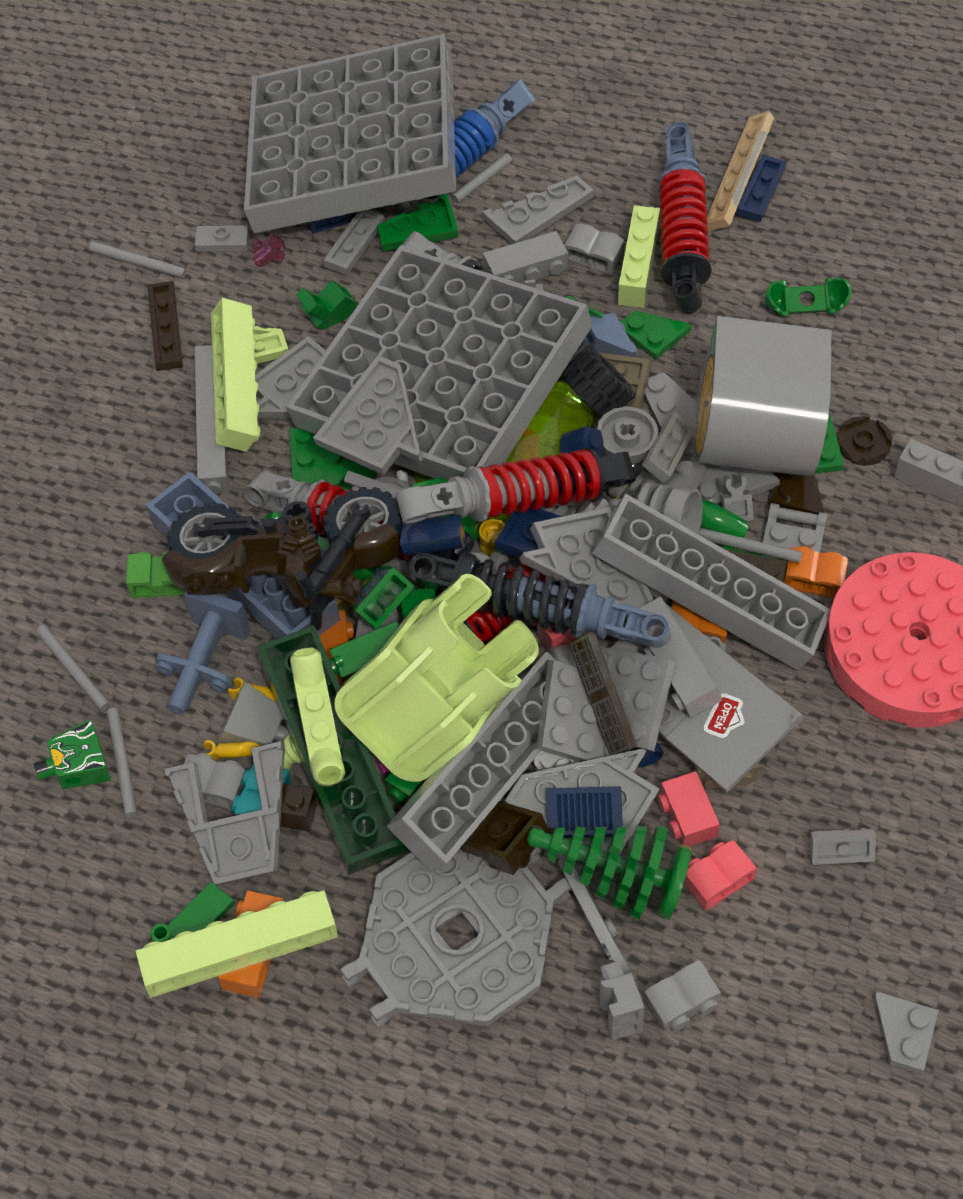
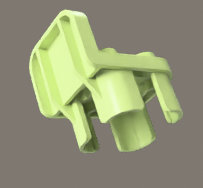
M462 575L434 600L426 599L415 607L380 652L349 678L335 697V710L343 724L394 775L403 780L418 782L427 779L466 748L476 737L497 702L519 686L522 680L517 675L527 668L538 656L539 647L536 638L529 628L519 620L513 621L486 645L463 623L492 596L491 589L474 575Z

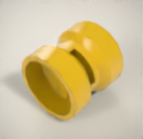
M489 519L484 521L479 528L480 550L489 557L495 550L496 539L505 527V523L501 520Z

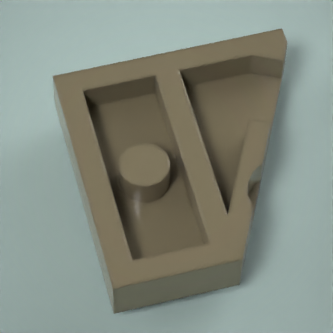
M600 353L631 386L635 397L627 405L642 410L652 364L650 359Z

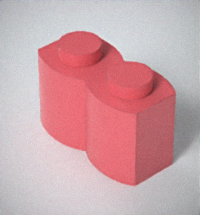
M734 840L726 844L720 842L710 850V856L701 860L695 858L689 862L683 884L704 910L710 909L752 881L756 876V866Z

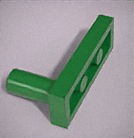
M210 882L168 926L166 924H157L152 928V942H164L174 939L176 935L185 931L195 932L205 929L209 924L220 921L235 905L234 900L214 883Z

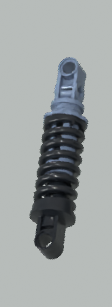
M463 551L457 561L428 553L416 554L410 561V571L420 585L441 591L446 590L464 574L478 577L492 591L490 599L479 608L480 612L485 614L493 610L497 617L502 618L508 614L512 621H520L524 617L527 625L533 626L539 622L541 628L549 630L555 625L556 631L560 634H565L571 628L572 636L576 639L587 632H595L598 638L604 639L606 635H610L623 641L637 642L654 648L666 645L670 639L669 623L664 616L644 611L631 605L617 604L614 597L608 596L605 599L604 597L597 596V586L594 584H573L571 590L568 579H563L560 586L554 585L555 577L553 575H547L544 582L539 581L540 575L538 571H532L529 578L524 577V569L522 567H516L512 578H508L509 565L507 563H501L497 573L493 574L494 562L492 559H486L482 568H479L480 560L476 555L468 551ZM423 565H432V569L428 574H418L419 569ZM653 625H660L664 628V632L660 636L653 637L648 634L649 628Z

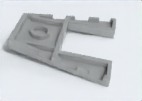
M282 741L251 748L262 810L208 822L198 764L192 762L164 769L166 776L170 778L175 789L173 792L176 799L182 805L186 814L188 826L198 841L199 851L215 885L278 872L285 743Z

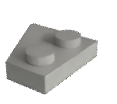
M877 991L874 1002L878 1008L881 1021L880 1027L886 1041L889 1064L923 1074L939 1010Z

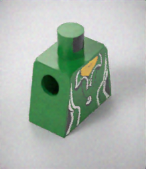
M91 719L49 739L47 746L51 757L34 763L39 780L56 775L62 789L111 780Z

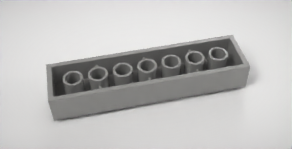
M626 493L613 510L592 552L594 556L798 671L814 656L829 619L831 609Z
M547 651L537 656L527 668L517 675L522 680L519 686L497 702L472 742L433 773L386 826L430 871L449 862L540 753L541 750L536 749L547 668L548 663L555 660Z

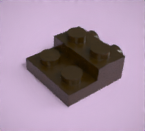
M499 801L460 848L462 852L486 859L490 868L514 875L519 868L528 866L531 858L530 854L535 849V847L529 846L527 843L530 830L534 827L542 829L546 833H549L550 830L542 813Z

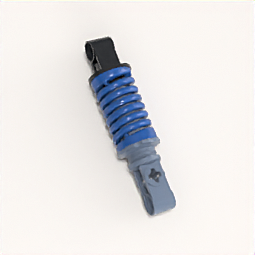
M521 78L508 87L491 104L482 103L478 108L468 107L454 121L456 179L466 169H469L472 164L476 163L479 158H482L485 152H489L497 147L499 135L506 130V123L536 100ZM439 195L430 196V197H427V198H428V199H435V198H437ZM416 200L397 203L394 206L401 213Z

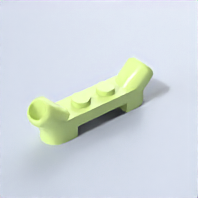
M303 648L295 651L291 655L290 660L310 769L314 780L319 785L332 786L343 780L345 768L338 743L321 652L315 648Z

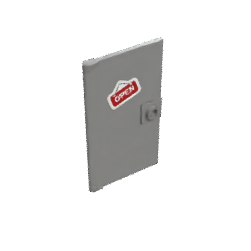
M666 604L717 685L723 701L690 718L685 709L679 711L671 697L675 692L670 685L658 734L728 793L782 738L803 720L804 715ZM619 639L611 648L645 654L643 649L647 646Z

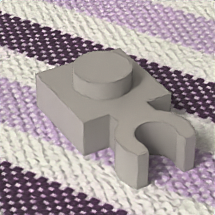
M742 472L738 473L739 481L732 485L729 476L724 475L723 484L729 491V494L721 495L722 507L746 521L754 520L752 494L749 490H744L747 486L746 477Z

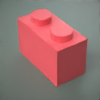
M696 771L661 782L660 795L657 796V800L662 813L667 812L671 820L669 822V829L674 840L679 839L681 845L692 846L718 837L720 824Z

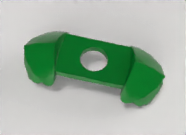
M839 277L834 279L826 278L824 285L787 287L785 280L774 281L770 283L766 291L764 302L773 312L783 316H789L790 313L825 311L830 314L842 310L847 305L852 289L846 279ZM802 293H810L814 297V303L810 306H804L800 303L799 296Z

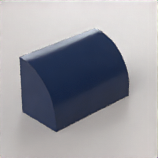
M461 515L427 519L409 524L402 523L400 546L403 554L410 556L419 553L465 548L466 537Z

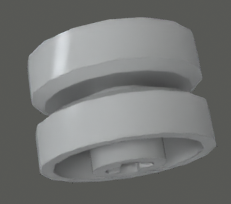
M627 406L614 408L604 414L598 422L597 429L601 431L603 437V453L601 457L618 452H629L635 477H637L645 469L642 464L658 437V427L656 421L649 413L639 408Z

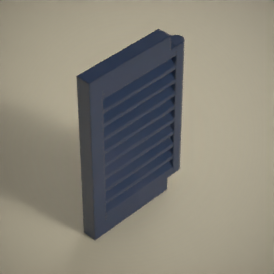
M621 786L546 788L547 826L549 830H555V827H566L564 838H572L576 826L586 827L584 837H592L596 827H606L604 837H612L616 826H623Z

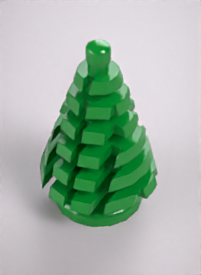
M576 826L572 839L563 837L566 827H555L553 835L536 827L530 830L527 837L528 845L538 849L539 847L547 849L546 858L555 863L557 854L566 856L562 869L563 872L571 876L575 862L577 860L584 862L579 882L586 887L589 886L595 867L602 868L595 894L603 900L608 893L614 873H619L612 899V906L618 911H622L634 878L637 879L628 913V918L635 922L640 920L641 914L645 910L653 885L660 887L662 890L657 913L660 918L670 920L686 877L691 847L687 845L678 846L672 856L669 867L667 869L659 867L667 836V827L657 826L654 829L642 862H640V857L645 842L647 826L635 827V832L631 836L625 856H621L619 853L622 850L627 826H616L607 851L601 849L606 827H596L594 829L589 845L582 843L586 827Z

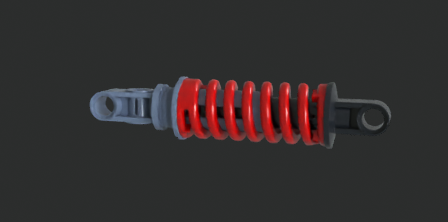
M675 122L666 130L667 163L664 166V172L659 177L660 182L658 184L662 234L661 277L666 284L672 286V292L679 310L685 314H692L702 306L701 285L710 278L712 272L708 259L709 242L707 237L708 221L705 196L707 179L705 174L700 172L699 164L696 161L694 142L688 125L684 122Z

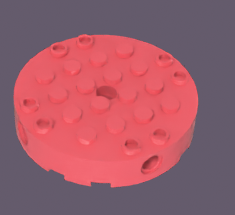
M914 552L896 553L879 557L864 564L844 581L834 598L824 632V650L829 669L835 681L849 698H854L865 707L864 711L886 722L889 719L904 723L907 727L920 728L945 725L963 718V566L946 558L931 554Z

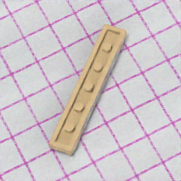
M770 111L748 118L707 215L708 231L724 229L732 223L733 216L774 120Z

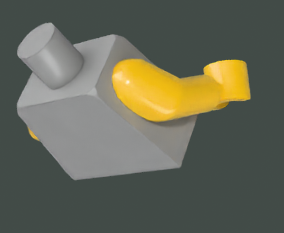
M241 678L233 680L237 689L228 688L227 690L234 703L217 739L219 744L216 746L211 740H206L203 743L206 750H212L207 754L214 761H217L219 757L240 758L253 756L251 748L271 744L272 741L283 742L284 738L290 735L288 729L280 725L282 715L270 688L244 683Z

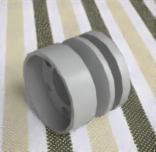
M646 483L642 487L638 495V501L699 535L703 515V501L698 489L675 487L672 490L669 485H659L657 483Z

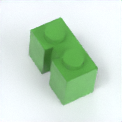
M149 552L128 554L126 584L131 598L185 594L186 591L177 587L170 580L164 569L162 558L167 552H162L160 557H153Z

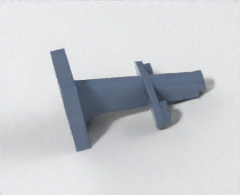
M187 591L185 592L184 598L192 621L195 624L201 625L187 660L166 654H158L155 660L157 664L156 669L165 675H172L173 672L181 673L167 705L169 710L177 714H183L185 710L188 711L201 680L210 683V688L219 693H225L228 688H231L233 681L230 677L207 666L224 633L244 640L247 639L251 630L243 603L216 594L188 595Z

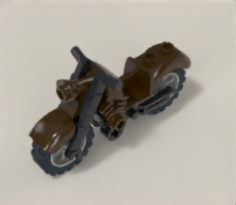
M360 487L357 491H353V489L345 492L346 495L336 497L334 504H330L326 509L327 515H324L323 522L330 546L327 550H324L318 543L317 532L312 523L311 511L305 502L294 501L289 503L283 510V516L278 519H258L254 516H241L236 513L234 508H226L225 504L217 503V505H212V503H204V506L198 507V505L191 507V511L187 513L185 511L179 515V519L172 522L171 531L167 533L169 541L167 544L170 551L163 555L162 562L170 580L180 589L187 591L188 595H212L222 591L228 592L242 589L243 593H249L253 576L259 574L277 576L280 584L295 604L302 608L309 607L308 609L311 614L310 626L314 625L318 631L322 628V614L335 597H343L347 601L357 604L358 596H362L361 579L356 578L354 573L357 567L359 569L378 567L390 562L402 552L400 539L403 521L397 499L392 498L390 492H382L377 487L372 489ZM385 519L384 522H383V524H378V523H377V522H379V521ZM197 545L194 549L188 548V546Z

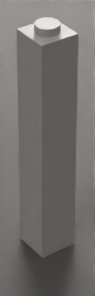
M212 345L195 346L197 478L214 494L218 495L222 492H229L228 447L217 445L215 439Z

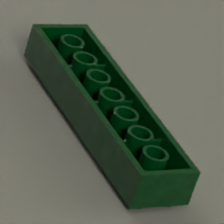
M312 625L258 645L257 650L260 664L310 785L314 789L315 797L347 874H353L406 853V846L386 827L396 815L367 747L343 724L336 713L335 697L341 687L315 626ZM303 648H315L321 652L338 743L345 768L343 780L332 786L319 785L314 780L310 769L290 660L291 655L295 651Z

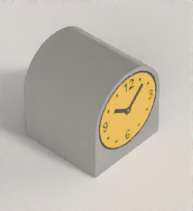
M717 316L698 382L695 432L696 462L813 476L821 457L829 416L832 330Z

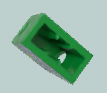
M378 566L362 584V596H358L357 604L353 603L354 610L378 629L415 586L392 566Z

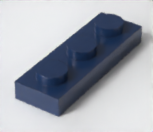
M762 155L738 205V216L758 222L762 221L785 172L787 161Z

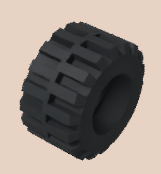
M586 347L563 371L564 378L572 390L600 417H603L604 414L614 408L626 406L635 397L631 386L624 377L594 349Z

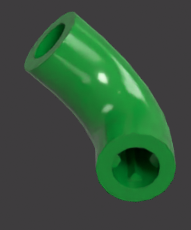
M702 498L703 515L700 528L742 538L745 537L748 530V523L745 519L724 507Z

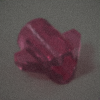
M270 234L263 241L257 238L252 241L253 257L257 267L261 268L270 262L285 259V253L283 252L285 244L278 235Z

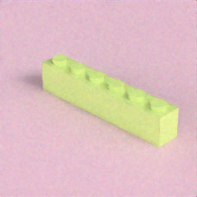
M221 298L211 312L215 439L217 445L247 452L260 436V427L257 422L259 404L256 402L258 383L255 382L257 361L254 360L256 340L253 339L255 319L252 318V306Z
M310 891L304 893L298 899L289 902H275L269 908L258 912H244L236 919L227 922H213L205 929L199 931L179 933L171 940L150 942L142 949L136 950V955L145 988L150 998L337 938L338 934L325 891Z

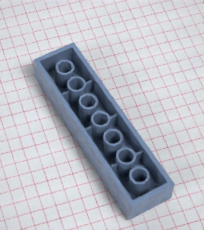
M188 472L146 504L153 525L166 537L168 531H171L172 522L174 520L177 521L182 512L185 511L187 513L191 511L190 508L198 505V507L204 506V503H212V505L221 503L225 504L226 508H229V506L191 472ZM197 545L188 546V548L194 549ZM271 574L255 575L252 577L249 593H243L242 589L227 592L235 601L243 603L244 609L276 639L310 627L311 614L308 609L309 607L302 608L295 604L280 584L277 576ZM335 600L328 604L322 614V628L317 631L319 636L341 620Z

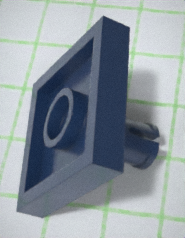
M529 508L524 513H519L515 510L496 539L495 549L517 557H521L523 552L539 549L530 530L533 523L563 516L542 509L534 511Z

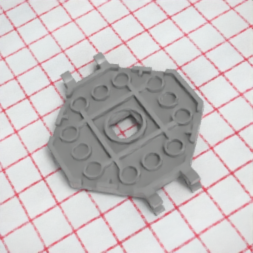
M540 847L539 849L535 848L530 854L531 858L528 866H532L541 860L539 855L541 853ZM459 848L447 864L431 871L411 852L377 874L360 957L340 969L343 974L342 979L350 988L359 982L364 974L368 973L386 997L383 1002L369 1009V1012L372 1014L370 1017L378 1028L388 1022L396 1012L488 1026L540 990L553 906L571 897L569 891L572 888L566 879L563 878L546 891L527 867L519 868L514 875L490 868L486 859L462 852L461 848ZM462 913L478 936L458 950H452L438 933L437 929Z

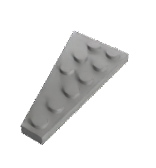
M665 372L649 377L644 397L660 430L674 411L691 424L695 431L679 462L696 461L697 402ZM704 463L707 470L697 489L703 499L722 507L721 495L729 494V491L723 484L724 475L729 476L733 485L739 481L738 473L742 472L747 479V486L744 490H749L752 496L773 489L775 486L780 485V480L770 471Z

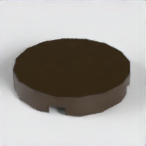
M866 416L852 417L843 422L837 432V441L844 459L853 464L863 466L875 465L885 460L890 453L893 438L890 430L883 422L869 420L870 417Z

